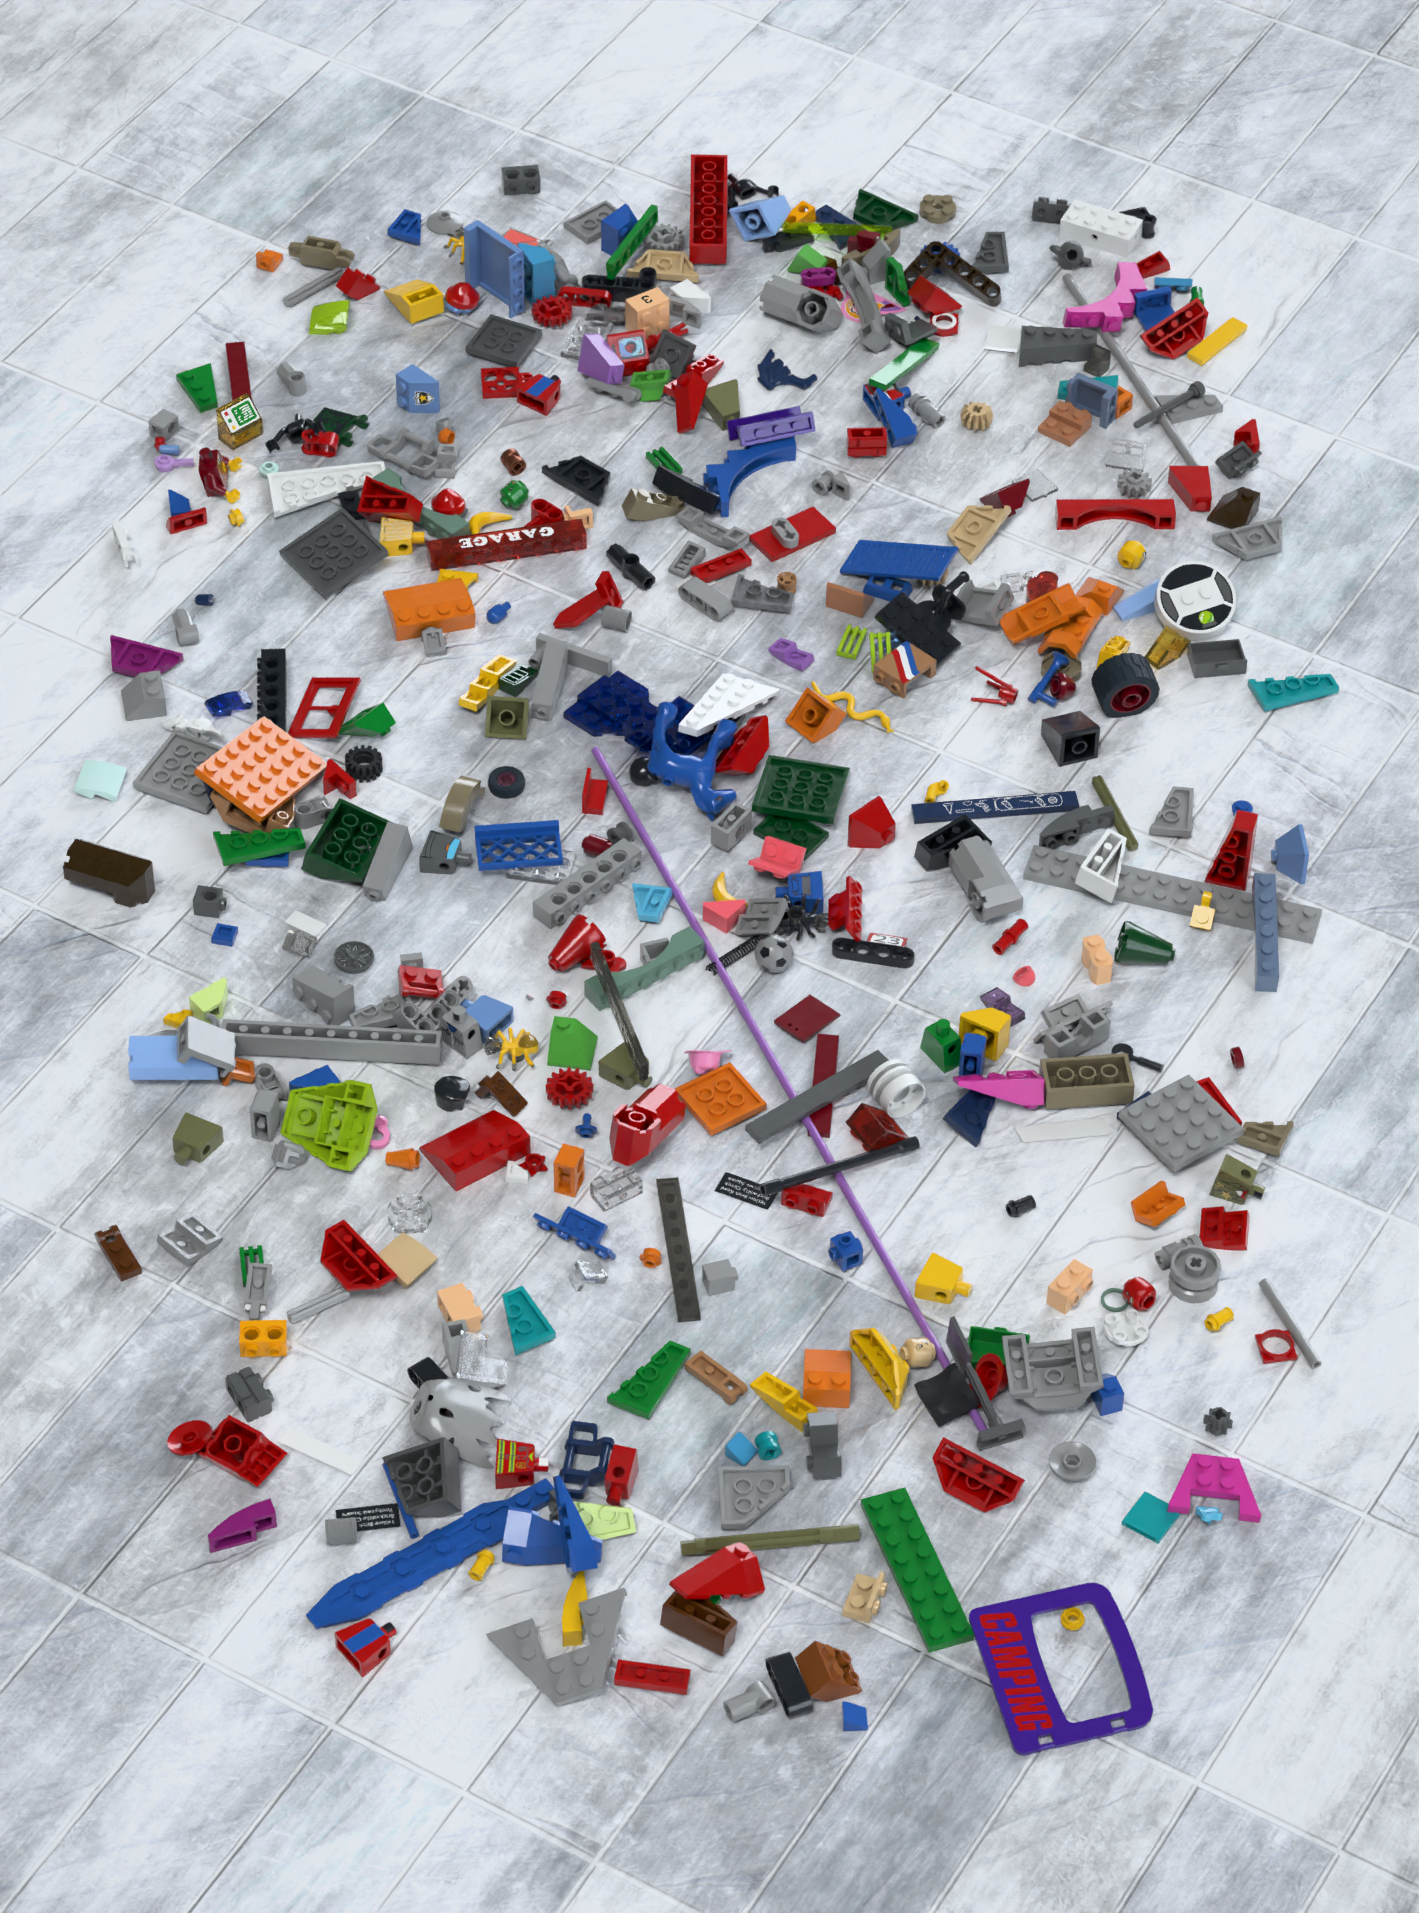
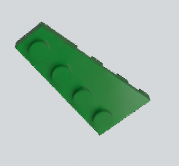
M300 828L273 829L271 832L253 830V833L231 831V834H221L220 831L213 832V838L223 866L306 848Z
M669 1341L650 1358L649 1363L636 1370V1374L629 1381L626 1379L620 1385L619 1390L615 1393L612 1392L607 1397V1403L649 1419L689 1358L691 1348Z

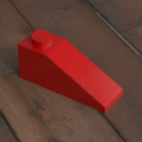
M694 371L681 374L677 379L675 404L677 432L679 434L694 429L708 387V383Z

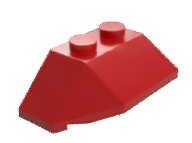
M1197 297L1139 337L1150 352L1174 360L1203 341L1209 312Z
M767 715L750 718L746 722L747 725L734 735L731 747L724 749L716 760L715 771L717 773L737 776L749 775L756 770V766L764 758V754L769 748Z
M345 1220L325 1230L320 1263L346 1291L379 1289L397 1278V1274Z
M945 1437L942 1438L932 1457L943 1491L984 1513L1014 1502L1025 1482L1021 1477Z

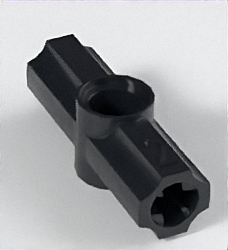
M617 543L610 545V548L606 551V557L622 570L623 578L633 580L641 589H650L655 583V576L640 563L639 556L627 552Z

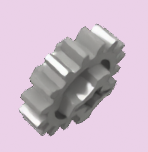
M661 223L659 227L657 225L653 227L644 239V245L646 249L680 251V247H683L684 234H682V230H677V226L671 227L670 224L664 225Z

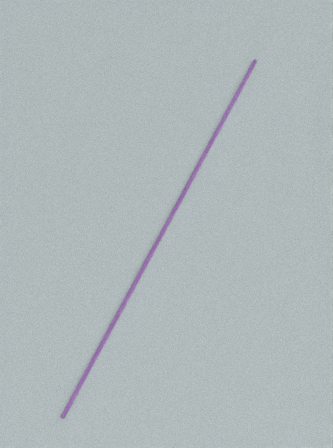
M594 747L591 750L593 756L666 884L672 889L673 896L690 926L705 941L704 950L711 963H717L715 970L788 1098L796 1097L795 1090L600 749ZM807 1116L802 1119L825 1163L835 1162L811 1118ZM841 1172L832 1174L925 1338L934 1344L936 1357L944 1370L951 1364L843 1174ZM976 1407L968 1411L978 1431L988 1429Z

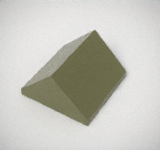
M488 696L485 737L526 739L529 725V698Z

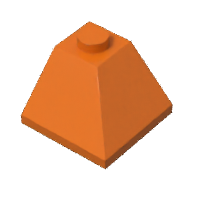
M1088 577L1075 596L1093 599L1103 610V615L1108 616L1125 590L1107 582Z
M807 687L785 722L815 744L836 731L847 713L833 702Z

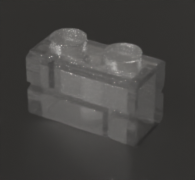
M631 1166L616 1167L611 1173L603 1177L598 1176L590 1183L591 1198L598 1203L603 1212L643 1193V1181Z

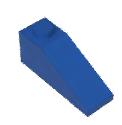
M877 388L872 399L883 427H886L891 447L894 448L913 443L918 433L916 424L912 422L911 417L880 388Z

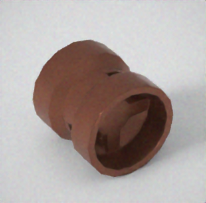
M510 448L502 453L500 461L511 475H519L525 470L526 462L520 457L516 449Z

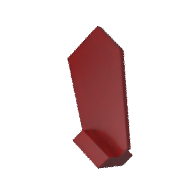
M609 571L601 572L595 583L597 587L595 591L559 612L553 623L555 629L576 627L606 605L621 608L623 600Z

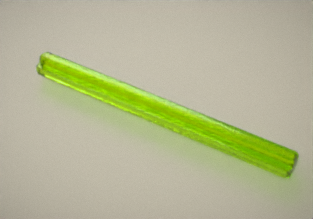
M783 222L782 225L784 233L857 236L858 232L864 229L881 233V237H884L885 234L893 231L892 226L809 222Z

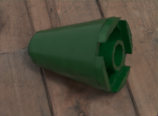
M1124 921L1117 939L1119 942L1118 948L1115 947L1114 961L1118 963L1166 965L1169 961H1173L1176 949H1173L1172 943L1130 921Z

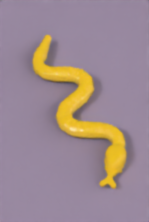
M811 682L813 691L829 701L846 700V712L850 718L859 721L874 716L880 717L881 725L883 728L888 729L886 733L894 732V730L890 729V718L884 712L875 709L861 713L855 712V698L850 693L842 691L823 695L815 682Z

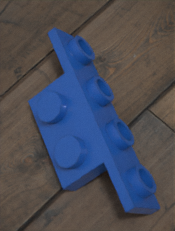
M569 1206L566 1208L559 1223L553 1222L537 1213L533 1215V1218L538 1222L537 1226L545 1231L552 1229L556 1231L558 1237L566 1241L570 1238L576 1241L575 1245L584 1250H587L588 1247L595 1250L594 1254L602 1259L609 1257L615 1260L616 1255L613 1251L599 1244L608 1228L606 1224Z

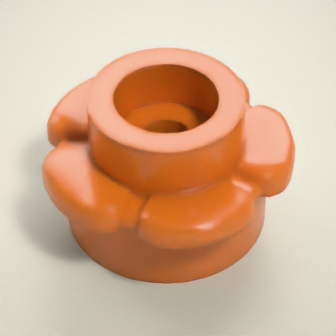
M448 428L441 430L438 435L440 444H453L455 439L454 431Z
M645 1248L643 1254L639 1257L643 1261V1265L648 1268H654L661 1264V1253L655 1248Z

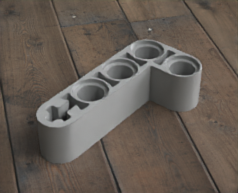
M460 976L450 983L424 1012L416 1004L406 1002L393 1013V1021L400 1029L420 1030L422 1028V1030L436 1031L440 1026L442 1016L460 1005L472 991L473 984L468 977Z

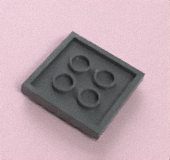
M490 314L467 344L466 353L510 367H518L542 336V329Z

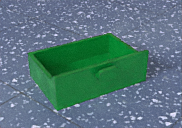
M970 1326L968 1345L973 1353L971 1365L974 1370L979 1359L988 1353L997 1355L1002 1364L1005 1365L1002 1336L1022 1333L1009 1332L1006 1328L1002 1327L989 1329ZM1025 1334L1026 1344H1029L1030 1335Z

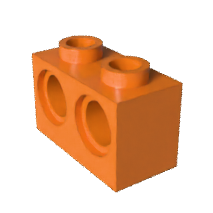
M563 1143L554 1160V1192L575 1198L585 1179L584 1149Z

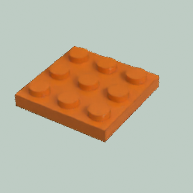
M731 1062L675 1088L679 1093L678 1099L684 1101L686 1108L710 1136L767 1109V1103Z

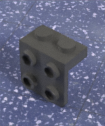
M892 313L884 315L886 321L884 326L889 336L905 345L915 344L917 340L931 337L933 333L938 331L936 326L923 319L908 324L907 321Z

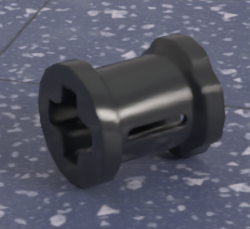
M1144 214L1141 216L1143 220L1142 238L1151 239L1156 233L1154 225L1157 222V218L1154 215Z

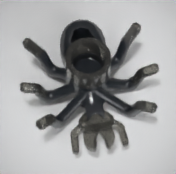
M802 894V907L798 905L792 906L789 897L784 895V898L788 901L789 910H785L778 926L783 929L790 928V930L779 932L780 936L784 934L790 936L798 928L796 940L799 941L802 938V927L804 926L809 937L816 938V935L811 932L808 926L810 924L818 933H826V930L823 928L828 925V922L824 921L828 920V913H820L810 917L817 912L818 905L821 902L820 898L815 901L813 910L805 915L806 894Z

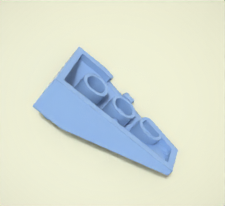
M1161 578L1156 579L1113 606V610L1121 621L1156 612L1154 597Z

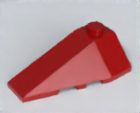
M741 1542L722 1548L669 1583V1586L685 1599H710L711 1595H721L723 1599H730L731 1595L750 1598L765 1591L757 1556L749 1550L748 1546Z

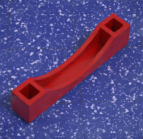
M1056 499L1055 518L1057 530H1077L1089 523L1110 519L1134 521L1153 529H1175L1176 510L1174 499Z

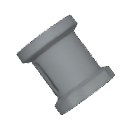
M826 470L819 479H815L812 482L813 490L818 495H825L827 489L832 487L835 475L831 471Z

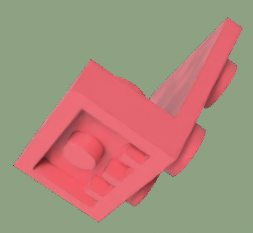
M766 836L760 857L749 860L748 865L754 866L756 871H769L773 873L774 877L785 879L789 875L800 873L807 848Z

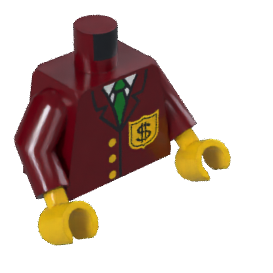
M208 447L202 448L199 451L198 471L208 497L216 495L226 496L229 503H235L240 499V492L234 488L230 492L227 491L228 467L232 472L242 468L239 465L242 462L240 457L229 460L228 457L221 455L219 450H210Z

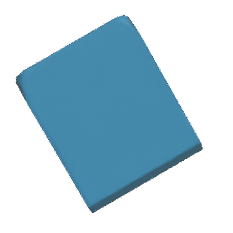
M738 1432L725 1446V1456L741 1466H746L758 1453L755 1446L741 1432Z

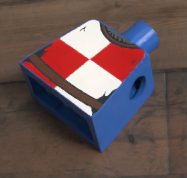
M896 383L887 390H882L902 410L904 409V399L911 397V391L908 386L899 389ZM864 384L862 400L876 419L880 421L881 419L872 399L877 388Z

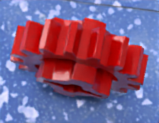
M550 295L549 298L543 296V300L536 299V303L532 304L533 320L537 321L538 325L543 323L544 327L551 326L554 328V325L561 327V323L567 324L568 320H571V302H566V298L561 300L560 296L553 297Z
M570 1067L567 1068V1071H563L560 1068L559 1074L552 1072V1078H547V1084H545L547 1099L552 1100L553 1105L559 1103L561 1109L564 1106H568V1109L571 1110L574 1105L580 1108V1103L586 1105L588 1104V1099H592V1078L587 1077V1072L579 1073V1068L575 1069V1071H571Z

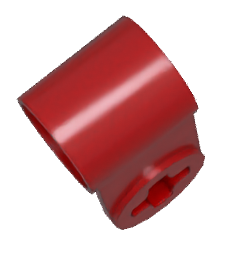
M312 429L302 432V452L304 454L324 457L336 455L340 440L336 433H323L321 431L317 434L318 436H315Z

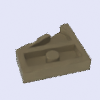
M1273 1121L1263 1123L1245 1122L1243 1125L1244 1134L1237 1138V1143L1279 1157L1293 1130L1294 1122L1287 1121L1286 1125H1274Z

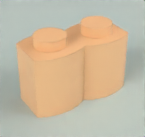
M1099 935L1083 938L1081 955L1082 964L1089 970V978L1095 985L1111 982L1113 965L1112 956L1105 950V942Z

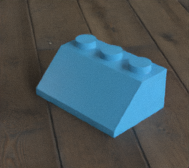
M518 243L517 247L524 251V297L531 306L533 303H536V299L543 300V296L549 298L552 295L554 297L556 295L554 281L556 280L554 266L556 261L554 256L546 248Z

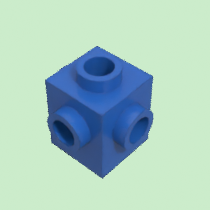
M851 1231L837 1234L830 1238L829 1257L837 1263L842 1272L863 1264L862 1243L859 1238L854 1237Z

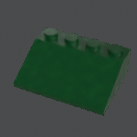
M339 798L306 851L301 870L323 879L362 883L368 873L387 822L391 821Z

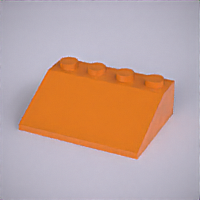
M461 578L383 591L396 642L420 638L422 631L429 627L442 628L443 633L475 628L476 613L471 597Z

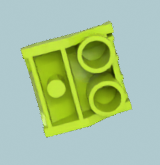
M350 300L334 301L313 306L309 334L329 335L331 333H344L347 330Z

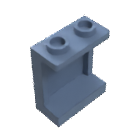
M1080 373L1069 379L1066 386L1068 393L1065 402H1071L1075 408L1079 410L1086 409L1091 415L1099 417V427L1106 429L1116 417L1118 389Z

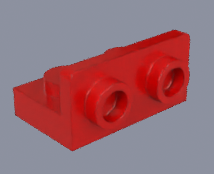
M800 1184L784 1189L781 1192V1205L804 1211L811 1215L824 1217L832 1200L833 1192Z

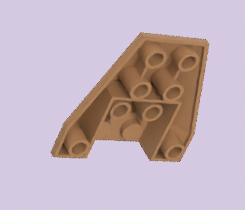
M213 790L210 795L223 822L248 833H253V830L271 832L273 829H288L295 818V795L260 823L216 790Z

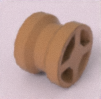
M791 572L780 573L777 576V588L795 594L797 587L796 575Z

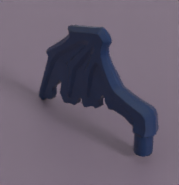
M772 349L768 351L761 363L757 364L759 371L757 380L767 390H774L776 386L792 385L806 390L818 379L815 374L805 379L799 378L794 374L789 375L791 370L788 369V366H784V362L781 359H775L772 362V359L775 357Z

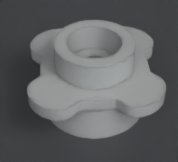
M449 417L435 422L436 432H440L444 428L452 430L451 428L454 427V422H451Z

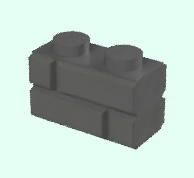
M248 1366L239 1370L238 1373L234 1372L226 1376V1390L247 1422L271 1413L274 1398L269 1389H264L263 1380L259 1373L255 1374L251 1367Z

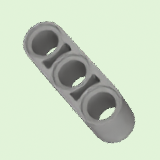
M697 577L691 578L678 588V594L683 601L713 621H718L733 611L732 602L726 596Z

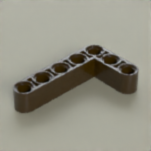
M933 241L928 244L904 270L907 290L911 289L920 275L928 279L939 268L987 305L994 307L999 305L1002 300L1001 289L998 284L939 241ZM935 251H939V252H940V253H938V254H932V253L935 252ZM924 264L928 265L927 267H924V268H923V267H920L921 265H924ZM963 272L968 273L967 275H961ZM909 278H916L913 281L908 280ZM982 283V285L976 286L975 284Z

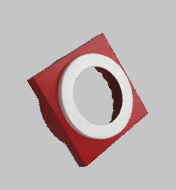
M930 312V323L936 326L938 330L933 334L941 337L958 335L959 314L944 313L935 315ZM947 320L952 323L947 326H942L937 324V321Z
M1272 1329L1263 1334H1255V1340L1263 1364L1297 1360L1294 1341L1290 1336L1289 1330ZM1271 1342H1279L1284 1345L1286 1352L1272 1354L1265 1347Z

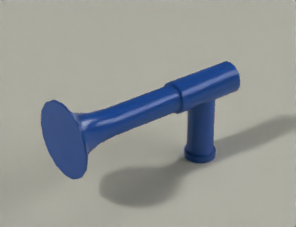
M1056 651L1052 652L1054 658L1052 665L1027 698L1033 704L1040 699L1054 708L1058 702V699H1054L1043 692L1056 671L1061 666L1070 664L1067 657Z

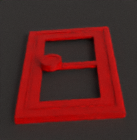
M312 677L288 734L293 738H337L361 682L360 677ZM319 688H346L339 706H312ZM309 710H328L329 715L334 716L329 729H302Z

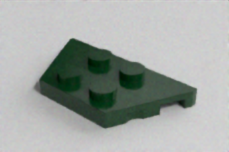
M863 189L858 191V198L856 199V206L853 212L854 220L883 233L918 221L919 216Z

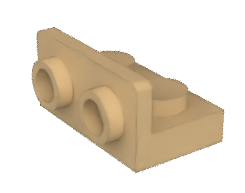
M880 1572L878 1579L857 1573L843 1607L842 1616L870 1624L873 1615H877L879 1612L880 1596L884 1597L887 1591L888 1583L885 1582V1573Z

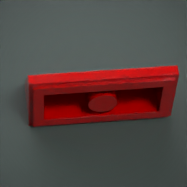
M200 508L168 518L166 528L170 535L207 524L206 508Z

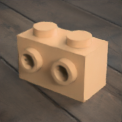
M1074 1259L1048 1286L1046 1304L1065 1315L1091 1289L1093 1285V1269Z
M463 1282L437 1291V1305L446 1322L465 1319L469 1333L481 1330L482 1311L479 1306H475L472 1292L466 1290Z

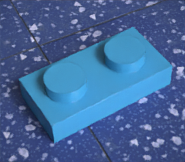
M1155 277L1154 287L1162 288L1169 286L1177 288L1176 291H1188V288L1192 287L1193 279Z

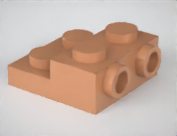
M1059 401L1049 410V416L1038 426V433L1071 447L1091 428L1092 415L1086 409L1079 410L1075 408L1071 402L1064 403Z

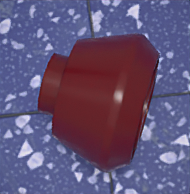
M1059 672L1052 677L1050 692L1055 699L1062 700L1068 698L1075 692L1076 684L1070 676Z

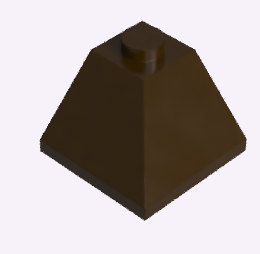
M1241 487L1223 495L1207 517V521L1228 529L1249 525L1259 511L1261 493Z

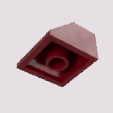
M1028 478L1012 483L979 499L984 505H992L993 509H1004V506H1010L1011 513L1008 515L1010 517L1016 514L1015 510L1022 507L1030 480Z

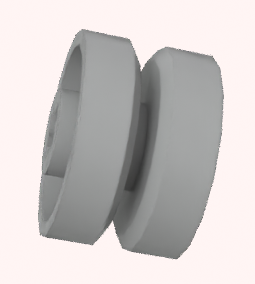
M1187 1245L1179 1248L1173 1254L1170 1263L1168 1283L1172 1294L1187 1303H1203L1215 1296L1221 1271L1220 1259L1217 1254L1201 1245Z

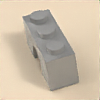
M1096 1007L1080 1016L1079 1024L1072 1032H1069L1062 1025L1045 1034L1044 1053L1050 1059L1074 1057L1108 1039L1111 1020Z

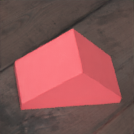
M743 899L703 902V920L727 934L737 925L739 914H745L746 901Z

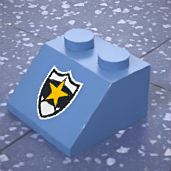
M414 364L396 374V401L401 408H404L409 413L440 412L439 381Z

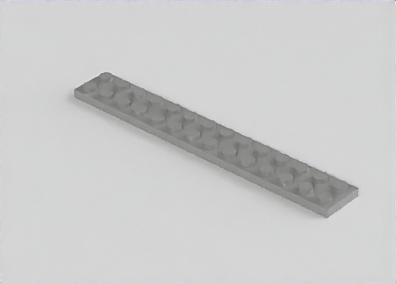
M1037 845L1033 846L1023 873L1024 880L1095 895L1075 884L1080 866L1087 856ZM1121 864L1118 886L1113 900L1192 917L1194 905L1201 906L1203 891L1211 892L1213 896L1210 908L1216 910L1213 922L1255 931L1252 893ZM1276 899L1278 937L1313 944L1321 919L1322 909Z

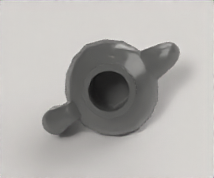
M1068 241L1061 246L1051 245L1049 248L1050 251L1057 255L1060 265L1066 269L1076 268L1081 262L1085 265L1092 263L1090 258L1084 257L1083 249L1076 241Z

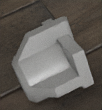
M281 1140L278 1144H275L271 1158L275 1160L274 1166L291 1169L302 1162L305 1150L300 1144Z

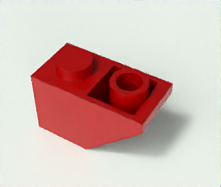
M348 267L336 284L338 289L356 300H360L381 288L375 282L377 279L367 273L365 276V273L358 268L353 270Z

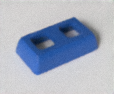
M870 576L863 588V593L889 602L901 592H904L909 597L913 591L912 585L907 581L880 576ZM873 580H877L884 583L883 585H877L872 582ZM892 585H894L897 587H901L902 590L897 591L891 589Z

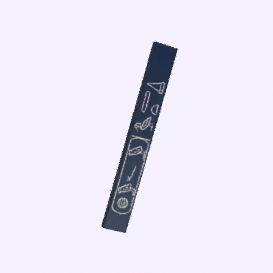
M1076 791L911 804L914 824L954 821L964 814L970 819L1065 812L1079 808Z

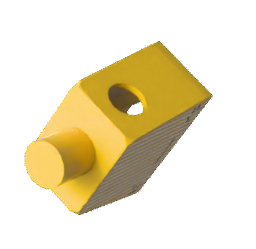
M382 517L380 543L387 549L389 554L387 557L410 555L413 552V544H425V532H413L412 521Z

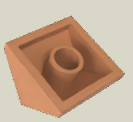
M830 582L827 583L826 607L863 618L875 597Z

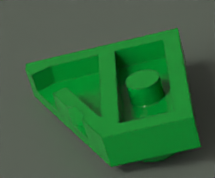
M892 256L886 258L885 289L905 308L910 306L904 271L901 263Z

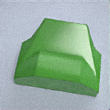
M667 369L634 372L630 386L640 389L642 393L641 402L660 400L664 385L670 382L671 371Z

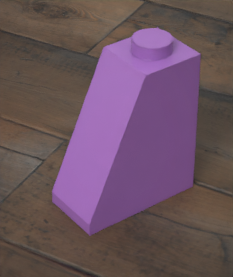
M583 334L577 371L606 384L622 383L623 362L600 334Z

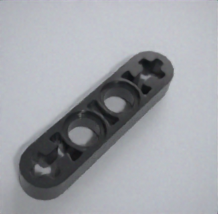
M836 938L832 942V955L839 959L897 968H910L914 964V951L907 947L862 940L856 942L855 939ZM859 949H865L868 952L865 954H861L857 951ZM881 952L888 953L889 956L881 957L878 954Z

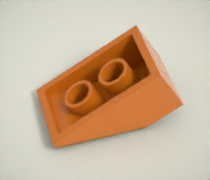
M805 1349L803 1399L815 1407L849 1408L851 1351Z

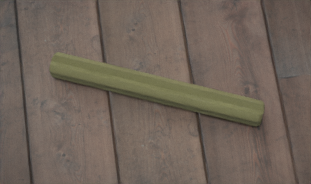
M1101 775L1094 776L1092 784L1104 807L1108 805L1113 807V823L1118 833L1127 838L1126 848L1128 851L1137 850L1138 842Z

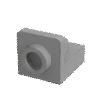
M429 627L422 631L421 641L423 642L426 656L446 653L442 628Z

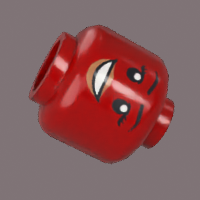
M1134 1277L1124 1284L1122 1297L1133 1309L1137 1311L1147 1310L1155 1303L1156 1290L1144 1278Z

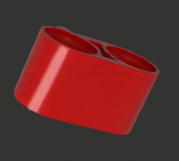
M544 499L533 500L531 502V521L524 526V530L532 531L531 529H536L535 531L542 527H551L554 531L553 534L560 533L563 530L562 510Z

